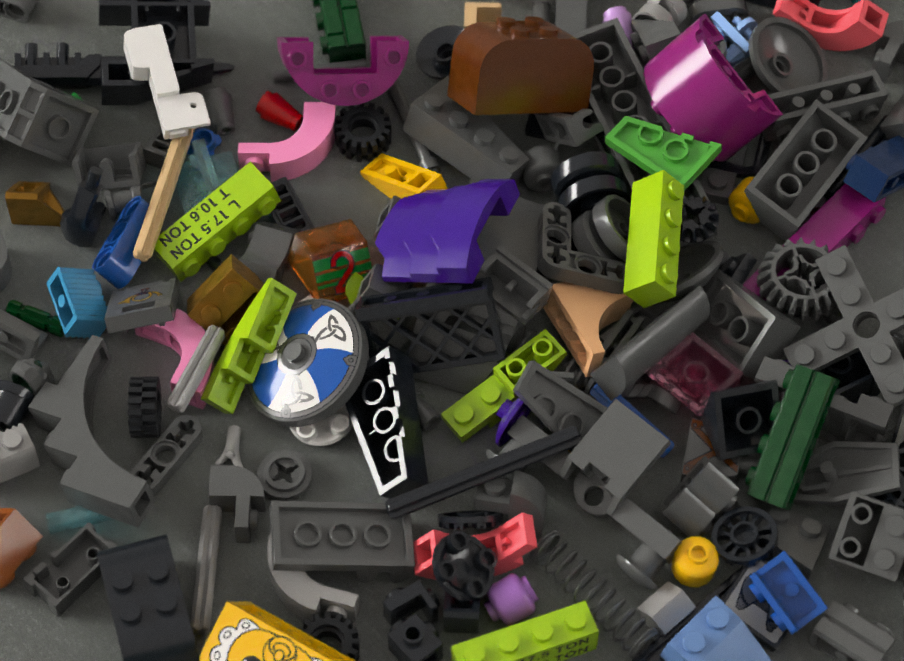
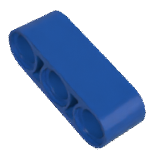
M141 196L134 197L124 207L92 265V268L117 289L123 288L131 281L141 264L140 259H136L133 256V250L149 207V203Z

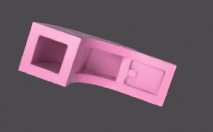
M304 102L301 127L293 136L284 141L275 143H238L239 169H242L251 161L260 172H270L271 182L286 177L288 180L295 179L312 171L323 162L333 147L335 141L336 105L325 102Z
M176 309L174 320L166 322L165 326H160L158 323L135 328V333L143 338L166 345L180 355L181 361L170 381L171 391H173L205 334V330L190 318L187 313ZM214 360L211 362L189 405L202 410L207 403L201 400V396L214 370Z

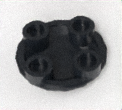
M456 530L442 538L436 545L432 557L434 576L440 587L451 597L462 601H473L486 595L493 585L494 567L497 565L498 560L495 552L490 548H486L476 537L470 536L461 530Z

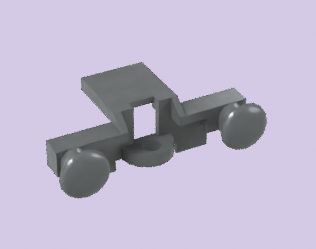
M615 399L571 453L567 450L540 462L548 466L565 481L576 470L578 475L574 481L573 492L576 502L581 508L594 517H612L642 543L629 560L617 554L616 562L635 582L647 589L654 590L658 586L652 581L666 563L670 564L672 562L674 552L682 544V541L629 500L627 496L665 452L671 442ZM521 415L507 432L511 438L498 455L487 449L486 457L489 460L548 435L525 416ZM592 465L610 479L607 484L590 469ZM524 467V468L519 469V470H517V471L524 472L527 467ZM515 471L504 476L513 480ZM594 489L602 490L604 493L603 501L596 506L588 505L586 502L587 494Z

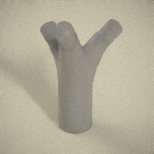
M232 425L228 427L225 449L215 462L216 465H222L230 458L234 466L243 467L239 452L241 428L239 426Z

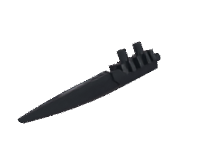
M31 42L25 44V57H22L21 53H15L14 67L26 75L57 89L89 88L92 85H101V59H126V56L88 54L83 59L81 52H75V57H69V44L61 42L57 44L56 57H50L49 52H43V57H38V45ZM214 62L213 74L232 71L234 65Z

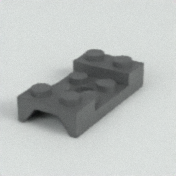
M765 356L754 381L760 383L776 380L778 382L779 402L782 403L786 389L782 388L785 375L789 369L794 370L795 367L790 366L783 360L771 359ZM862 393L857 404L850 402L841 395H834L818 439L828 443L832 441L883 442L894 406L886 403L879 397H870Z

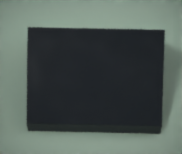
M776 380L712 391L710 393L701 421L719 460L758 453L757 450L761 438L765 433L770 434L774 424L773 421H770V415L775 403L779 401L778 382Z

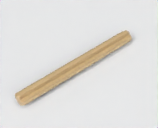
M195 128L188 129V136L171 140L133 250L134 258L140 259L141 262H147L153 255Z

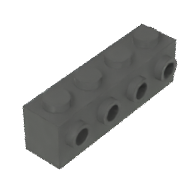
M876 69L768 94L783 115L766 128L762 134L766 142L778 139L783 141L816 99L848 123L860 119L868 121L879 114L889 94Z

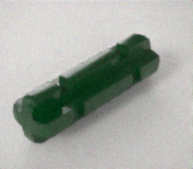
M16 300L9 301L5 312L42 331L51 332L50 334L58 337L65 335L58 316L55 315L53 317L51 313L29 305H23V303Z

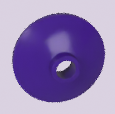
M517 398L514 402L510 399L505 400L497 411L496 415L501 418L497 429L495 444L499 447L510 439L507 432L519 417L523 415L527 418L531 411L520 398Z

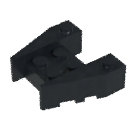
M98 0L99 26H131V29L157 24L163 26L179 84V92L212 83L214 59H197L195 26H209L211 2L206 0ZM101 59L102 105H136L153 100L149 81L133 80L126 59Z

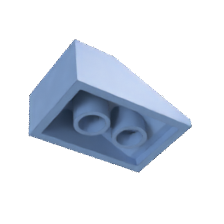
M717 596L668 642L660 654L665 661H772L745 623Z

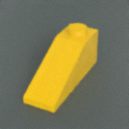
M383 153L360 171L361 176L390 199L394 195L402 199L431 189H448L442 174Z

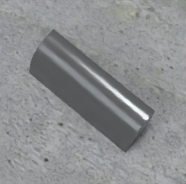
M699 285L671 305L590 373L591 377L610 400L622 394L707 321L710 315V304L703 288Z

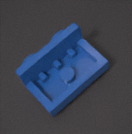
M786 550L749 576L753 581L749 588L760 603L765 600L768 601L775 611L770 616L782 632L788 629L791 634H794L828 609L827 605Z

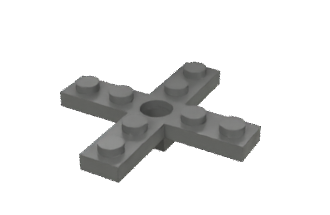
M843 245L815 260L843 319L783 348L792 367L799 364L817 372L861 351L886 403L896 407L904 403V359L892 334L904 329V288L874 302L846 245ZM868 318L879 320V331L873 337L862 338L858 336L857 329L863 320Z

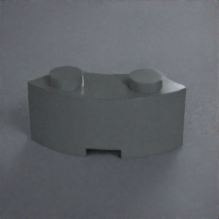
M268 221L257 223L249 232L248 248L239 260L252 270L263 284H265L268 278H274L282 284L284 268L290 269L301 230Z

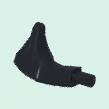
M96 166L91 167L87 179L79 183L72 208L64 211L60 220L61 230L65 239L79 247H92L106 210L105 204L96 202L103 187L99 184L103 170Z

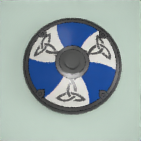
M309 299L293 304L274 352L265 353L254 383L246 384V389L253 405L273 422L289 427L312 425L337 412L354 394L367 367L369 343L364 327L361 325V322H357V317L342 304L329 299Z

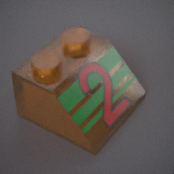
M351 219L295 233L287 259L314 299H329L335 302L347 299L345 294L346 284L355 272L365 278L372 269L367 241Z

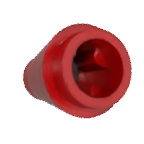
M266 91L255 109V112L260 114L261 119L294 132L303 121V115L278 92Z

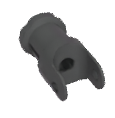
M157 181L144 182L139 186H130V189L113 193L109 190L104 191L110 219H114L117 214H121L124 207L134 197L141 196L143 189L156 186Z

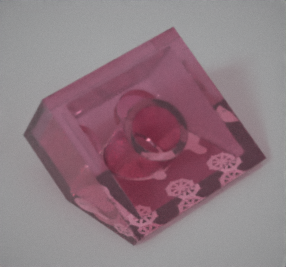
M693 332L648 372L650 378L698 417H702L712 391L739 387L744 374Z

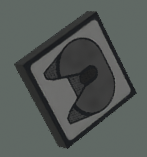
M760 560L756 562V566H743L722 598V601L745 623L756 640L773 652L778 648L789 630L787 629L782 632L770 616L775 611L768 601L765 600L760 603L749 588V585L753 583L749 576L768 563L766 560L764 562Z

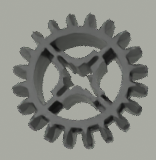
M801 237L797 244L787 239L784 242V247L776 243L772 252L767 251L763 261L759 264L757 287L760 288V297L766 299V303L776 307L777 311L788 314L791 320L794 316L800 317L804 324L809 316L816 322L820 319L821 314L829 317L832 310L837 309L838 306L828 287L817 294L815 292L821 285L826 284L815 260L828 254L827 244L820 248L816 246L815 239L810 244H806ZM789 267V271L784 272V275L777 277V274L781 270Z

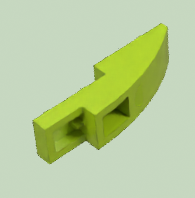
M544 329L493 368L494 374L442 412V420L462 443L486 425L492 428L501 421V418L496 414L504 401L510 399L514 402L519 398L513 392V389L528 362L535 361L549 371H554L566 357V350Z

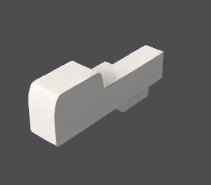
M161 24L144 26L125 32L123 49L131 78L136 81H149L164 140L188 136V129L210 126L211 122L203 96L197 92L179 93V84L163 26Z

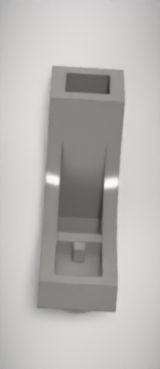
M270 533L267 556L271 582L277 596L286 608L303 620L308 618L311 622L313 621V614L319 612L321 617V614H325V611H331L332 618H335L336 614L340 613L343 615V621L349 618L352 622H356L360 610L358 594L319 584L312 580L305 571L273 570Z

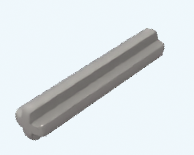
M211 325L207 328L167 400L170 410L177 413H183L186 410L225 339V331L221 327Z

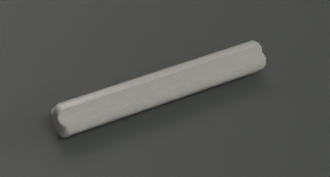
M206 505L203 508L190 620L192 631L195 635H207L210 632L222 521V509L218 505Z

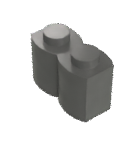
M705 456L666 495L658 507L688 537L703 536L713 526L715 514L720 510H728L738 498L736 493L739 487Z

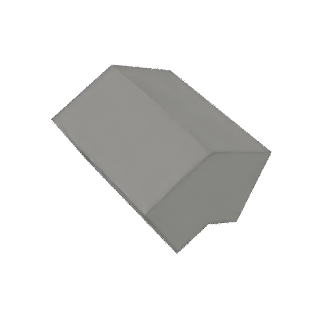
M667 581L643 602L637 610L640 618H646L644 624L650 628L655 627L661 636L666 635L692 612L696 606L683 589Z

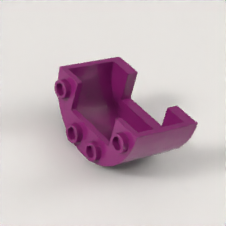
M703 14L645 65L643 75L648 91L653 99L651 106L658 115L663 116L670 124L671 133L677 135L686 133L694 136V140L708 144L711 141L722 144V152L712 162L727 161L783 114L764 89L756 93L751 92L717 47L725 38L708 16Z
M401 35L370 36V67L314 68L313 42H309L308 36L277 37V46L286 70L307 94L328 104L351 106L363 104L377 98L394 84L405 66L409 51V40Z

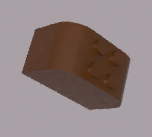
M528 16L525 17V21H516L510 17H497L496 21L477 22L465 28L454 43L447 96L473 115L578 112L589 108L594 72L593 54L584 42L551 22L544 21L540 17Z

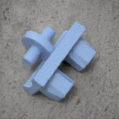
M718 11L711 16L713 24L725 38L724 40L731 45L727 48L726 59L733 67L750 56L749 42L746 39L749 40L753 29L757 26V22L752 17L742 20L739 16H736L732 20V23L736 26L734 28Z

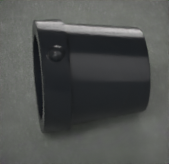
M0 380V431L5 432L6 428L11 429L12 426L17 427L19 423L22 424L29 412L28 406L35 396L25 387L6 380Z

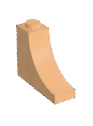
M567 282L553 284L548 302L543 309L586 378L591 377L590 373L602 364L605 355L599 332L607 325L620 320L628 309L630 310L634 300L624 293L615 294Z

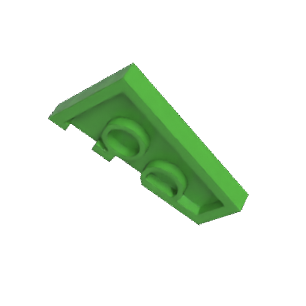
M624 116L605 136V144L650 175L665 170L684 185V191L722 152V144L713 141L708 144L694 140V136L686 133L677 135L663 130L662 126L629 116Z

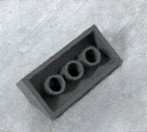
M816 99L744 190L760 222L786 242L796 232L868 137Z

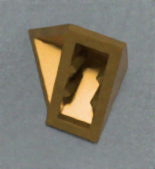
M18 181L5 192L12 224L60 226L62 213L65 210L50 189V182Z

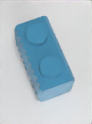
M57 267L46 284L66 338L77 336V338L88 337L90 339L92 335L100 337L107 328L104 317L108 306H105L106 301L103 300L104 296L101 295V284L96 280L94 270Z

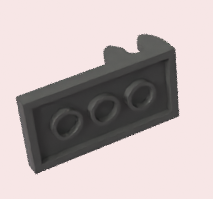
M271 501L269 508L273 570L356 572L357 579L363 583L375 579L376 575L381 572H388L389 579L393 583H400L411 576L415 568L411 513L393 520L387 512L385 503Z

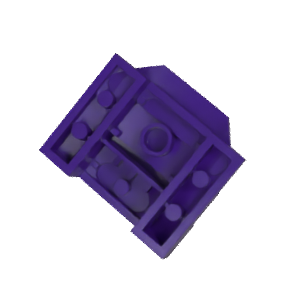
M483 179L476 183L458 185L450 189H431L400 199L385 218L375 241L378 250L385 259L382 271L383 281L473 283L485 261L476 240L489 216H509L520 195L515 180Z

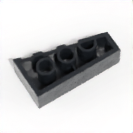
M388 346L368 360L364 376L354 394L345 403L378 492L380 496L391 499L429 484L411 357Z

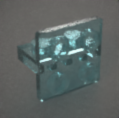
M204 138L192 141L193 154L188 155L189 161L183 163L176 184L184 214L238 172L231 151L210 156Z

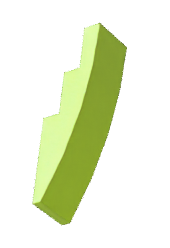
M274 278L267 279L226 344L201 396L202 401L225 414L234 413L245 384L254 383L265 353L274 352L297 295L296 292Z

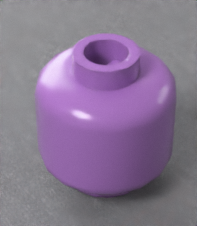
M511 573L493 583L487 592L489 601L485 602L484 605L494 622L501 619L505 625L512 626L532 615L536 610L534 602L539 599L525 575L520 578L518 575Z

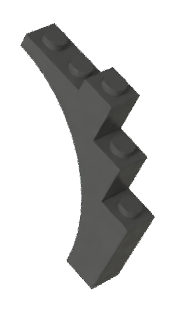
M92 335L85 346L79 350L76 359L69 369L62 374L58 385L45 382L38 394H35L28 408L37 427L51 431L47 436L44 447L53 465L67 469L59 484L68 502L138 528L156 500L147 480L119 467L102 451L95 441L92 416L94 399L100 380L112 357L104 339Z

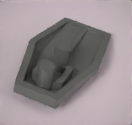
M832 441L814 449L793 504L839 505L848 502L851 491L873 497L901 490L898 443Z

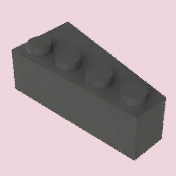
M449 76L411 103L403 127L404 132L470 179L475 181L483 179H514L517 187L520 186L524 169L530 159L487 115H473L447 96Z

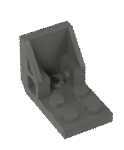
M0 58V136L22 148L73 167L72 161L79 148L83 147L100 110L62 90L26 75Z

